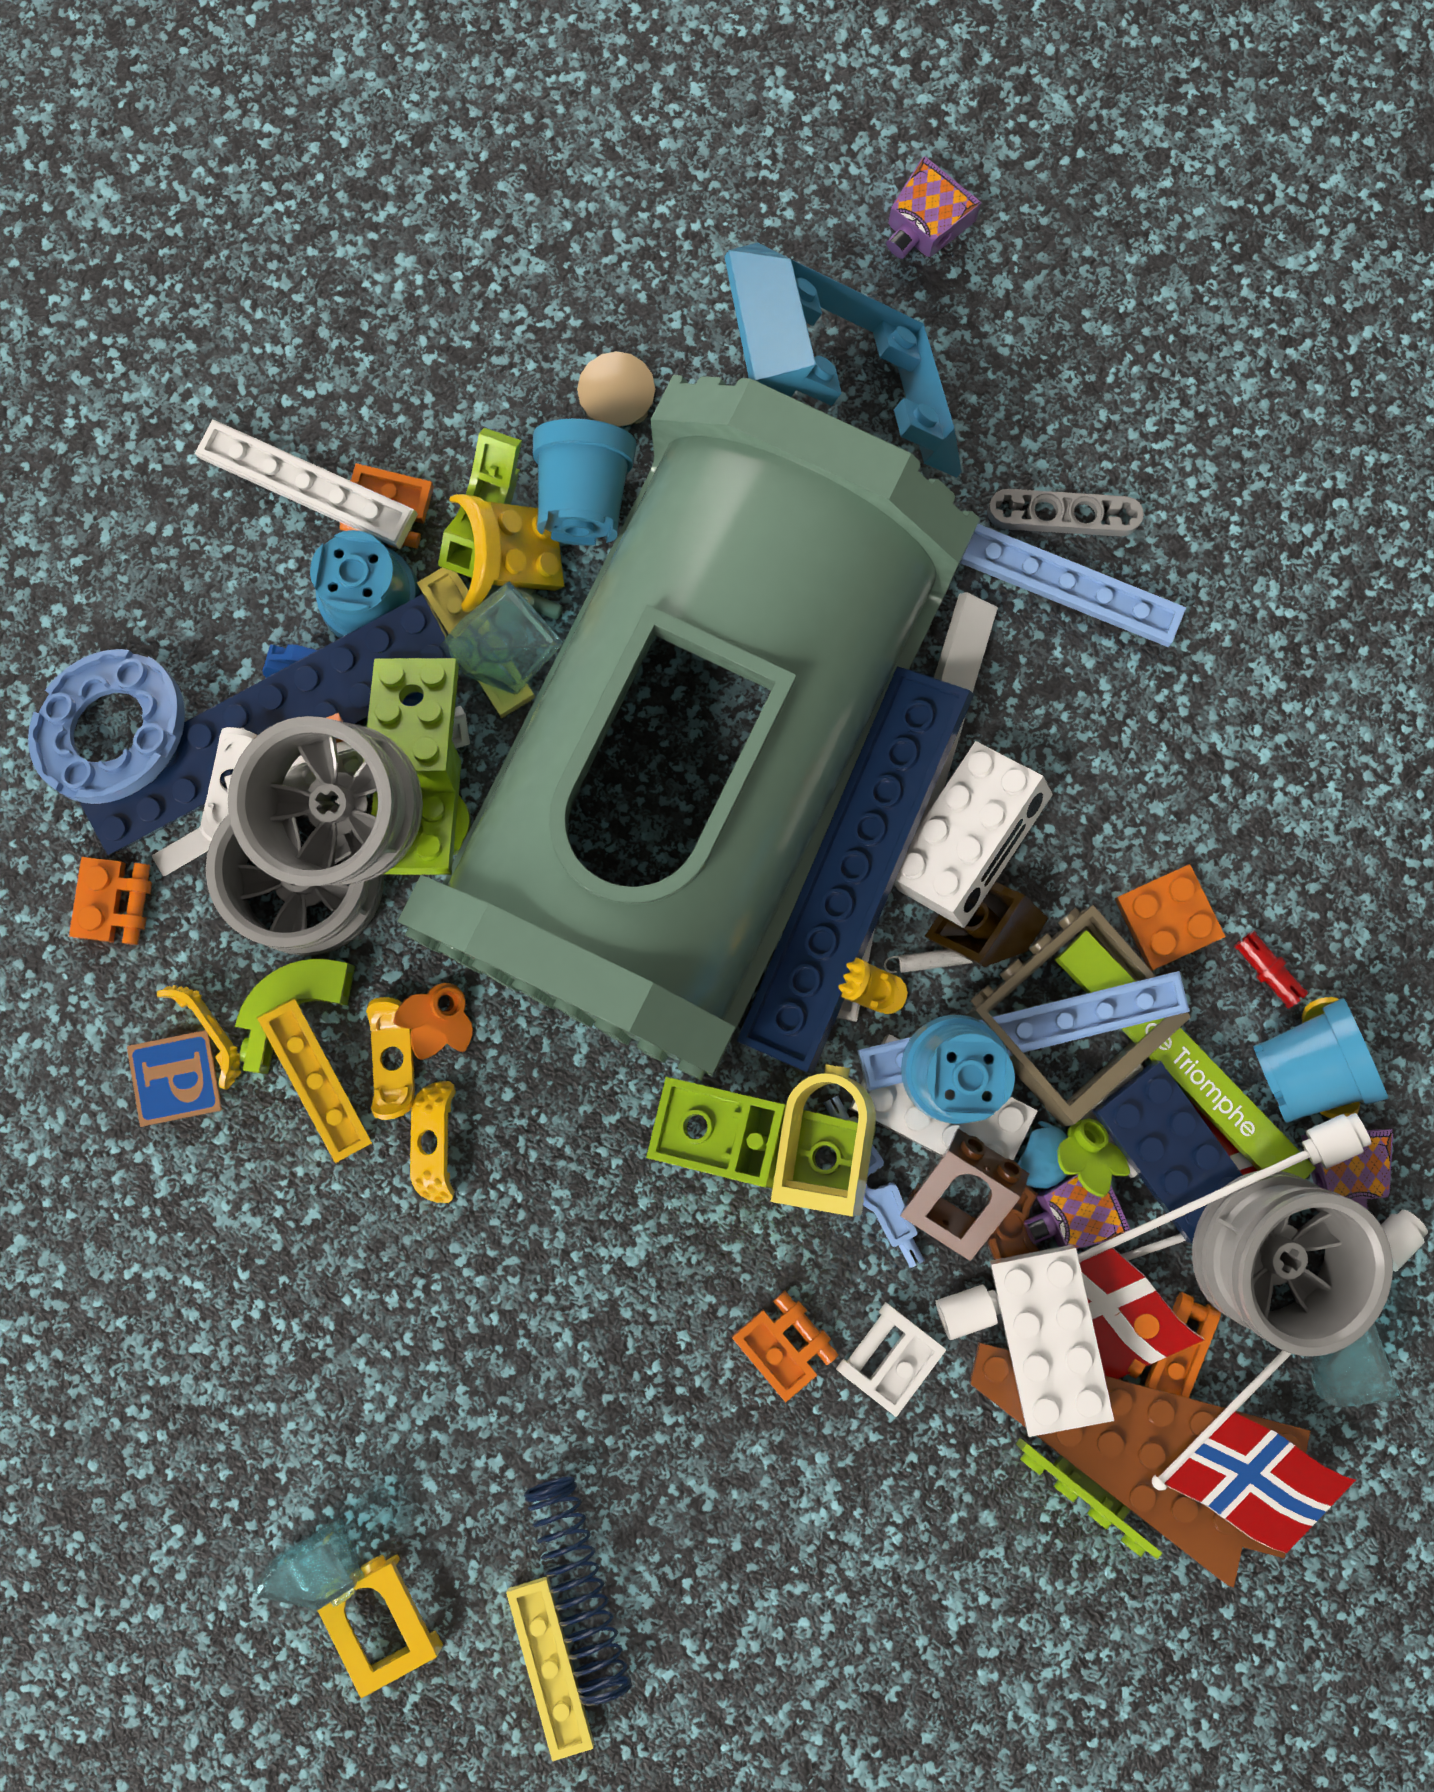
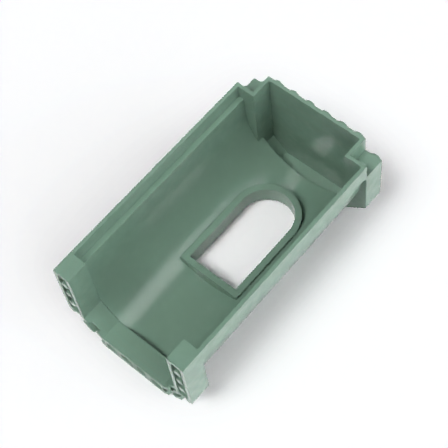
M673 375L651 417L654 461L651 470L452 864V875H447L443 883L420 875L397 922L408 928L405 936L439 954L443 953L461 965L481 975L485 974L516 992L521 991L533 1000L553 1010L557 1008L570 1018L592 1028V1026H595L607 1036L623 1044L629 1045L631 1039L638 1041L637 1048L641 1052L658 1061L665 1063L668 1056L678 1060L680 1063L677 1068L680 1071L702 1081L704 1074L713 1077L786 927L896 667L910 669L962 561L980 518L973 511H960L953 504L955 500L954 493L939 479L930 478L927 480L918 471L920 461L906 450L751 378H741L735 386L726 385L720 377L702 376L696 384H690L682 376ZM655 636L757 683L771 690L699 840L686 862L672 875L659 882L638 887L619 886L598 878L588 871L577 859L569 839V814L573 801Z

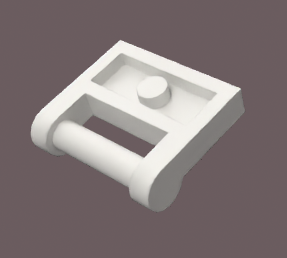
M885 1302L879 1310L881 1314L879 1319L849 1359H843L836 1370L897 1417L945 1353L946 1349ZM895 1325L904 1333L869 1379L860 1371Z

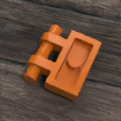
M355 463L351 477L352 482L414 509L418 513L415 522L424 524L434 489L431 481ZM340 522V530H356ZM409 531L400 549L403 546L417 549L420 544L421 534Z
M81 857L69 937L114 943L116 927L124 928L122 943L138 945L140 931L145 930L147 918L143 917L146 894L151 893L152 882L148 881L150 865L134 863L132 878H124L126 867L124 862ZM122 891L129 892L126 914H118Z
M784 1290L773 1300L782 1312L780 1317L773 1321L762 1309L734 1333L732 1339L786 1403L817 1376V1373L807 1361L817 1354L825 1365H828L839 1354L830 1345L831 1338L823 1329L819 1331L805 1315L807 1309L799 1300L795 1302ZM791 1325L795 1327L806 1341L805 1345L799 1350L794 1347L783 1333Z

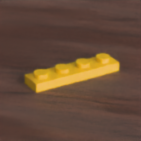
M295 998L258 1016L257 1019L334 1162L337 1163L372 1144Z

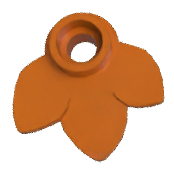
M439 983L433 986L427 994L409 996L398 1007L393 1019L394 1025L412 1029L410 1033L411 1046L414 1054L420 1060L435 1055L446 1043L457 1051L465 1052L473 1032L472 1023L464 1013L466 1005L465 996L459 987L451 983ZM445 995L449 998L450 1005L446 1010L442 1011L438 1006V1001Z

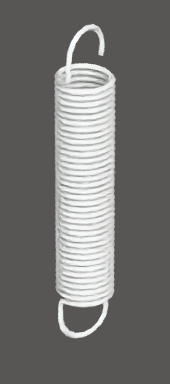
M942 949L940 951L892 956L886 959L884 968L889 973L897 972L889 971L886 968L887 961L892 958H899L901 973L970 964L973 962L948 949Z

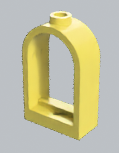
M825 1064L824 1074H816L804 1079L789 1095L784 1111L771 1202L852 1217L862 1215L876 1112L872 1098L866 1089L857 1081L849 1078L850 1068ZM827 1084H838L844 1087L853 1096L858 1107L859 1118L848 1190L793 1181L805 1103L815 1090Z

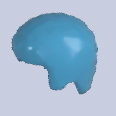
M1039 1121L1038 1124L1044 1128L1036 1129L1031 1133L1024 1154L1020 1160H1015V1162L1023 1170L1030 1173L1026 1185L1035 1188H1050L1059 1184L1068 1175L1061 1170L1057 1156L1059 1144L1068 1136L1059 1128Z

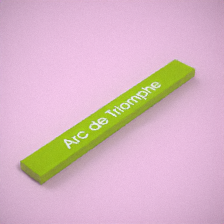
M1087 930L1081 932L1055 959L1086 993L1136 982ZM1164 1018L1121 1029L1134 1043L1139 1042ZM1181 1028L1173 1033L1149 1056L1152 1061L1157 1060L1163 1063L1186 1097L1258 1171L1300 1153L1291 1141ZM1305 1159L1281 1171L1306 1179L1316 1167L1308 1159Z

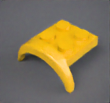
M466 494L450 496V502L460 504L467 513L474 537V571L469 591L461 604L463 611L468 612L476 609L483 602L492 585L556 591L564 587L559 542L551 539V531L544 529L543 535L538 532V508L487 502L477 496Z

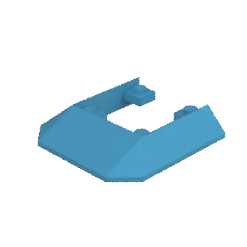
M760 243L728 250L724 257L749 378L789 397H792L797 390L832 406L842 394L836 368L828 359L822 356L814 357L807 324L813 326L822 315L821 308L873 332L879 357L897 365L906 399L903 398L894 409L900 436L919 445L924 464L956 478L961 474L962 470L955 428L923 323Z

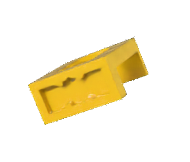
M383 1554L379 1555L360 1567L362 1574L349 1581L346 1575H343L323 1587L325 1594L315 1604L361 1699L438 1656L443 1647L436 1630L429 1633L396 1567L400 1561L398 1554L387 1560ZM360 1588H372L382 1595L407 1644L404 1648L373 1665H370L345 1611L349 1595Z

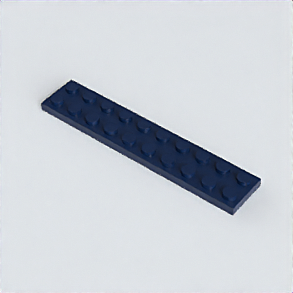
M421 594L184 722L180 742L171 760L153 782L139 791L120 800L108 803L90 804L79 802L106 854L114 855L205 806L222 728H244L259 735L267 728L287 719L305 716L327 718L339 713L343 722L357 725L368 719L374 659L456 658L459 670L464 668L426 595ZM412 692L408 694L404 699L410 697L411 695L417 692ZM228 769L221 774L220 781L226 789L224 777L232 775L234 769Z
M899 666L896 667L737 1042L813 1074L845 998L841 997L842 992L838 986L846 983L843 975L850 973L846 964L853 962L855 957L862 959L974 697L970 690Z

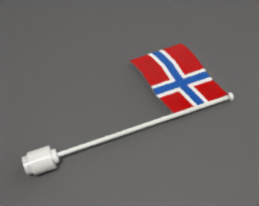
M1401 1210L1398 1214H1391L1381 1224L1391 1248L1393 1271H1398L1424 1244V1237L1428 1234V1230L1421 1220L1407 1210ZM1282 1350L1159 1477L1153 1476L1152 1484L1157 1490H1165L1169 1487L1206 1505L1251 1539L1274 1550L1288 1553L1356 1479L1343 1476L1324 1467L1277 1432L1235 1413L1292 1354Z

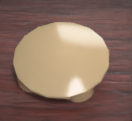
M616 351L601 354L587 364L580 374L577 391L580 405L585 410L589 420L601 421L622 427L645 420L648 410L653 404L655 384L652 373L643 361L632 354Z

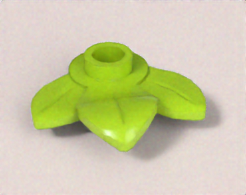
M1087 1118L1079 1120L1075 1125H1071L1068 1129V1138L1059 1144L1057 1156L1061 1170L1068 1175L1078 1174V1179L1082 1186L1093 1195L1103 1198L1108 1194L1111 1187L1112 1174L1116 1176H1128L1130 1174L1126 1157L1116 1145L1109 1142L1106 1129L1097 1120Z

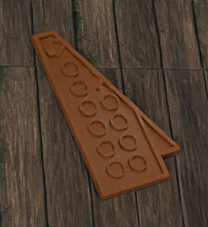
M978 1342L969 1383L1026 1427L1009 1350ZM1105 1376L1114 1421L1037 1435L1038 1438L1227 1586L1234 1587L1242 1547L1285 1559L1286 1553L1274 1550L1251 1539L1206 1505L1169 1487L1165 1490H1157L1152 1484L1153 1476L1159 1477L1226 1409L1225 1407ZM1235 1411V1413L1277 1432L1306 1453L1310 1430Z

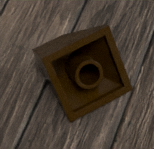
M995 882L965 928L939 914L925 937L978 965L986 967L1027 952L1047 922L1048 917L1026 895Z

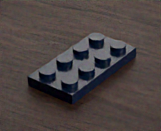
M1154 1060L1092 1110L1166 1214L1215 1192L1236 1178L1243 1176L1161 1061ZM1207 1205L1172 1220L1187 1242L1193 1244L1198 1221Z

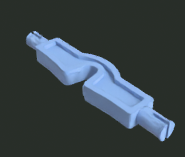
M839 1095L832 1098L839 1112L838 1114L830 1100L823 1103L830 1116L858 1123L857 1117L852 1116L849 1118ZM873 1144L868 1176L876 1172L884 1164L882 1157ZM889 1182L886 1185L871 1189L866 1183L863 1205L874 1212L890 1244L893 1247L899 1246L909 1268L916 1266L909 1250L912 1251L919 1264L925 1261L913 1239L917 1235L914 1225L900 1216L904 1203L896 1184Z

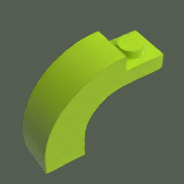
M484 427L478 435L473 468L466 495L477 496L487 502L511 505L520 471L516 467L522 440ZM460 506L455 518L444 530L438 566L472 578L475 562L474 537L468 515L463 507Z
M308 959L280 967L262 979L245 999L235 1023V1027L251 1030L249 1038H244L240 1049V1061L244 1062L243 1071L261 1074L269 1073L273 1047L257 1019L258 1016L292 998H295L298 1005L310 1001H324L348 1006L355 966L334 960Z

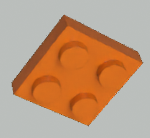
M1190 864L1115 898L1144 962L1151 971L1226 937Z

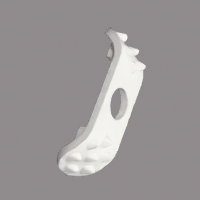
M226 727L221 730L200 825L203 836L209 841L212 840L220 823L229 814L228 790L221 784V774L228 769H234L245 748L258 736L244 728Z

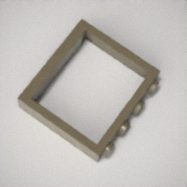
M1094 905L1081 912L1074 908L1058 922L1062 927L1053 937L1046 933L1029 948L1033 955L1023 964L1017 959L1000 973L1004 981L995 989L988 985L970 1000L974 1007L965 1014V1016L983 1020L998 1035L1005 1047L1012 1053V1056H1009L1012 1061L1016 1075L1062 1127L1075 1125L1191 1018L1188 1012L1164 1018L1139 1042L1134 1043L1131 1041L1066 1102L992 1018L989 1012L1080 930H1087L1135 981L1156 977Z

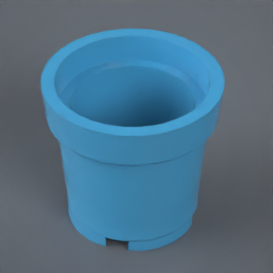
M558 419L536 427L533 431V459L538 464L537 530L543 535L544 529L551 531V539L554 541L582 546L596 545V538L607 536L606 543L612 542L617 538L626 474L633 468L637 446L635 438L629 432L609 423L589 419Z
M356 530L342 531L334 535L335 537L325 545L322 544L312 558L310 576L316 590V601L319 611L327 627L339 638L420 596L417 577L409 564L395 551L385 547L369 533ZM370 558L378 559V561L370 563ZM333 584L338 585V589L335 592H331ZM370 589L373 591L370 597L364 596L366 590Z
M1344 998L1323 1007V1014L1270 1040L1253 1046L1286 1123L1359 1101H1363L1365 1105L1388 1099L1374 1061Z
M946 1015L927 1022L910 1038L902 1057V1082L908 1097L921 1112L941 1122L964 1124L985 1120L1006 1104L1013 1092L1015 1083L1014 1067L1005 1045L989 1026L969 1016ZM950 1052L956 1054V1059L953 1062H948L946 1058ZM986 1054L993 1056V1061L990 1064L984 1062ZM949 1089L954 1091L952 1099L945 1098V1092ZM985 1091H989L988 1094L982 1099V1094Z

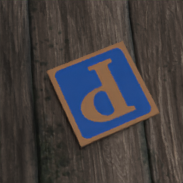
M206 1030L127 1046L140 1127L222 1111L210 1037Z

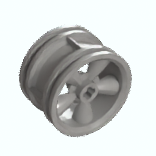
M305 716L287 719L276 723L260 733L250 742L239 757L228 789L230 823L244 853L268 875L286 883L301 886L357 884L379 877L393 868L408 852L417 836L422 818L423 800L420 781L413 764L404 751L390 738L374 729L323 717ZM336 739H341L348 743L365 760L354 776L345 772H338ZM300 755L317 778L311 783L307 792L282 785L288 770ZM378 792V811L376 817L366 813L368 807L367 795ZM331 796L339 797L335 801L340 805L338 811L330 810L334 806L329 802ZM307 814L310 822L316 828L298 851L288 838L282 820ZM353 831L362 847L352 857L334 866L337 835H346Z
M329 801L334 805L330 810L338 811L339 806ZM229 814L220 823L212 837L206 859V880L210 897L215 908L227 924L242 936L254 942L293 955L312 956L325 954L345 946L360 935L371 922L379 907L383 893L384 874L372 880L350 884L349 886H301L290 884L268 875L258 866L247 865L249 857L244 853L234 835ZM307 814L282 820L288 838L298 851L301 849V838L297 819L308 818ZM353 831L346 835H337L335 864L349 856L352 857L362 847ZM275 890L279 898L285 901L269 930L255 916L248 903V899ZM322 901L333 914L318 925L307 929L306 907L316 905Z
M1258 1171L1251 1172V1173L1245 1174V1175H1243V1176H1240V1177L1236 1178L1235 1180L1231 1181L1230 1183H1228L1226 1186H1228V1185H1230V1184H1232V1183H1234V1182H1236V1181H1239V1180H1241V1179H1243V1178H1245V1177H1247V1176H1250V1175H1252V1174H1254V1173H1256V1172H1258ZM1279 1171L1207 1204L1198 1221L1193 1238L1192 1263L1195 1277L1201 1291L1211 1305L1238 1324L1251 1329L1255 1334L1277 1348L1295 1355H1327L1351 1345L1362 1337L1377 1320L1390 1292L1393 1274L1391 1248L1385 1231L1374 1215L1361 1204L1288 1172ZM1315 1208L1318 1212L1298 1231L1293 1226L1287 1224L1290 1215L1298 1211ZM1325 1249L1324 1261L1318 1276L1306 1269L1308 1263L1306 1251ZM1287 1282L1295 1302L1281 1309L1269 1311L1273 1285H1281Z

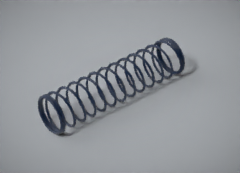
M568 1476L534 1486L524 1493V1497L527 1502H536L558 1496L529 1506V1511L557 1502H578L571 1509L559 1515L538 1520L532 1526H543L562 1518H582L580 1522L565 1531L539 1538L536 1541L539 1544L552 1541L567 1534H587L578 1543L570 1547L548 1552L542 1555L541 1559H552L572 1550H591V1553L580 1561L553 1568L545 1574L550 1577L567 1572L578 1566L596 1567L593 1572L581 1579L561 1583L550 1589L551 1593H558L584 1582L600 1583V1586L593 1592L561 1601L554 1607L560 1610L590 1598L605 1599V1602L595 1610L578 1613L559 1622L560 1626H568L597 1614H607L610 1617L599 1627L574 1632L563 1640L566 1643H571L587 1638L599 1631L614 1632V1635L605 1643L586 1646L568 1655L569 1659H578L591 1655L604 1647H616L619 1650L610 1659L592 1662L573 1671L572 1674L574 1676H582L595 1672L610 1663L623 1665V1669L615 1676L598 1678L578 1687L577 1692L580 1693V1703L588 1706L605 1703L624 1695L631 1689L632 1682L631 1678L621 1676L627 1668V1663L617 1659L623 1650L622 1646L612 1643L618 1635L617 1629L606 1627L614 1616L613 1613L602 1610L607 1605L609 1598L605 1595L597 1594L605 1583L599 1578H592L598 1572L600 1566L598 1563L588 1561L594 1555L595 1548L582 1545L589 1539L591 1533L585 1529H577L585 1522L586 1515L572 1513L578 1509L582 1501L577 1497H567L577 1488L576 1479ZM622 1685L621 1687L614 1689L610 1692L588 1697L599 1690L611 1686Z

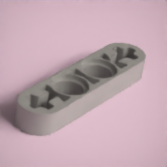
M1002 489L996 492L991 498L987 509L990 522L1001 529L1118 537L1129 536L1134 533L1144 516L1141 504L1136 499L1128 496ZM1003 501H1008L1009 507L1012 509H1022L1025 504L1024 501L1029 502L1026 512L1027 519H1022L1024 511L1014 510L1010 517H1004L1003 511L996 508L1000 507ZM1047 502L1053 505L1056 510V517L1051 521L1039 519L1035 514V506L1037 504ZM1079 505L1090 506L1095 512V520L1087 524L1079 522L1074 515L1075 507ZM1103 506L1108 508L1105 515H1117L1121 508L1126 509L1128 516H1133L1127 525L1122 524L1120 517L1109 516L1105 524H1101L1104 515Z

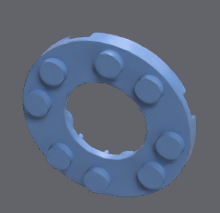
M124 649L101 651L73 663L49 684L45 690L49 695L39 713L33 712L28 734V745L32 763L37 773L49 786L74 801L90 804L113 802L130 796L153 782L169 763L183 733L185 722L184 701L175 679L154 659L149 656L147 658L142 655L133 654L130 650ZM112 693L129 694L136 698L142 707L143 725L136 731L131 748L129 750L127 748L124 749L121 756L106 762H90L80 757L75 748L74 731L78 718L87 706L98 698Z

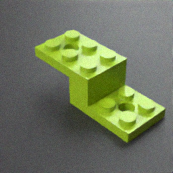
M456 658L374 659L367 727L384 734L404 751L413 764L419 778L423 800L420 826L423 827V832L421 836L414 840L405 856L384 874L452 875L461 774V759L452 741L459 671ZM412 692H420L424 695L422 701L415 706L403 704L404 698ZM378 792L373 794L371 815L376 817L378 811Z
M665 1077L646 1158L765 1188H773L786 1105ZM803 1110L793 1181L848 1190L858 1123ZM696 1115L703 1116L707 1122V1131L699 1139H693L687 1131L689 1120ZM823 1146L832 1147L837 1155L835 1165L828 1170L820 1169L815 1161L817 1151Z

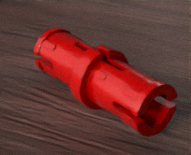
M1255 930L1242 938L1243 941H1238L1234 945V948L1256 970L1257 974L1255 977L1260 983L1265 981L1285 1004L1287 1009L1300 1002V997L1304 998L1308 994V991L1284 966L1286 961L1282 956L1276 957L1260 939Z

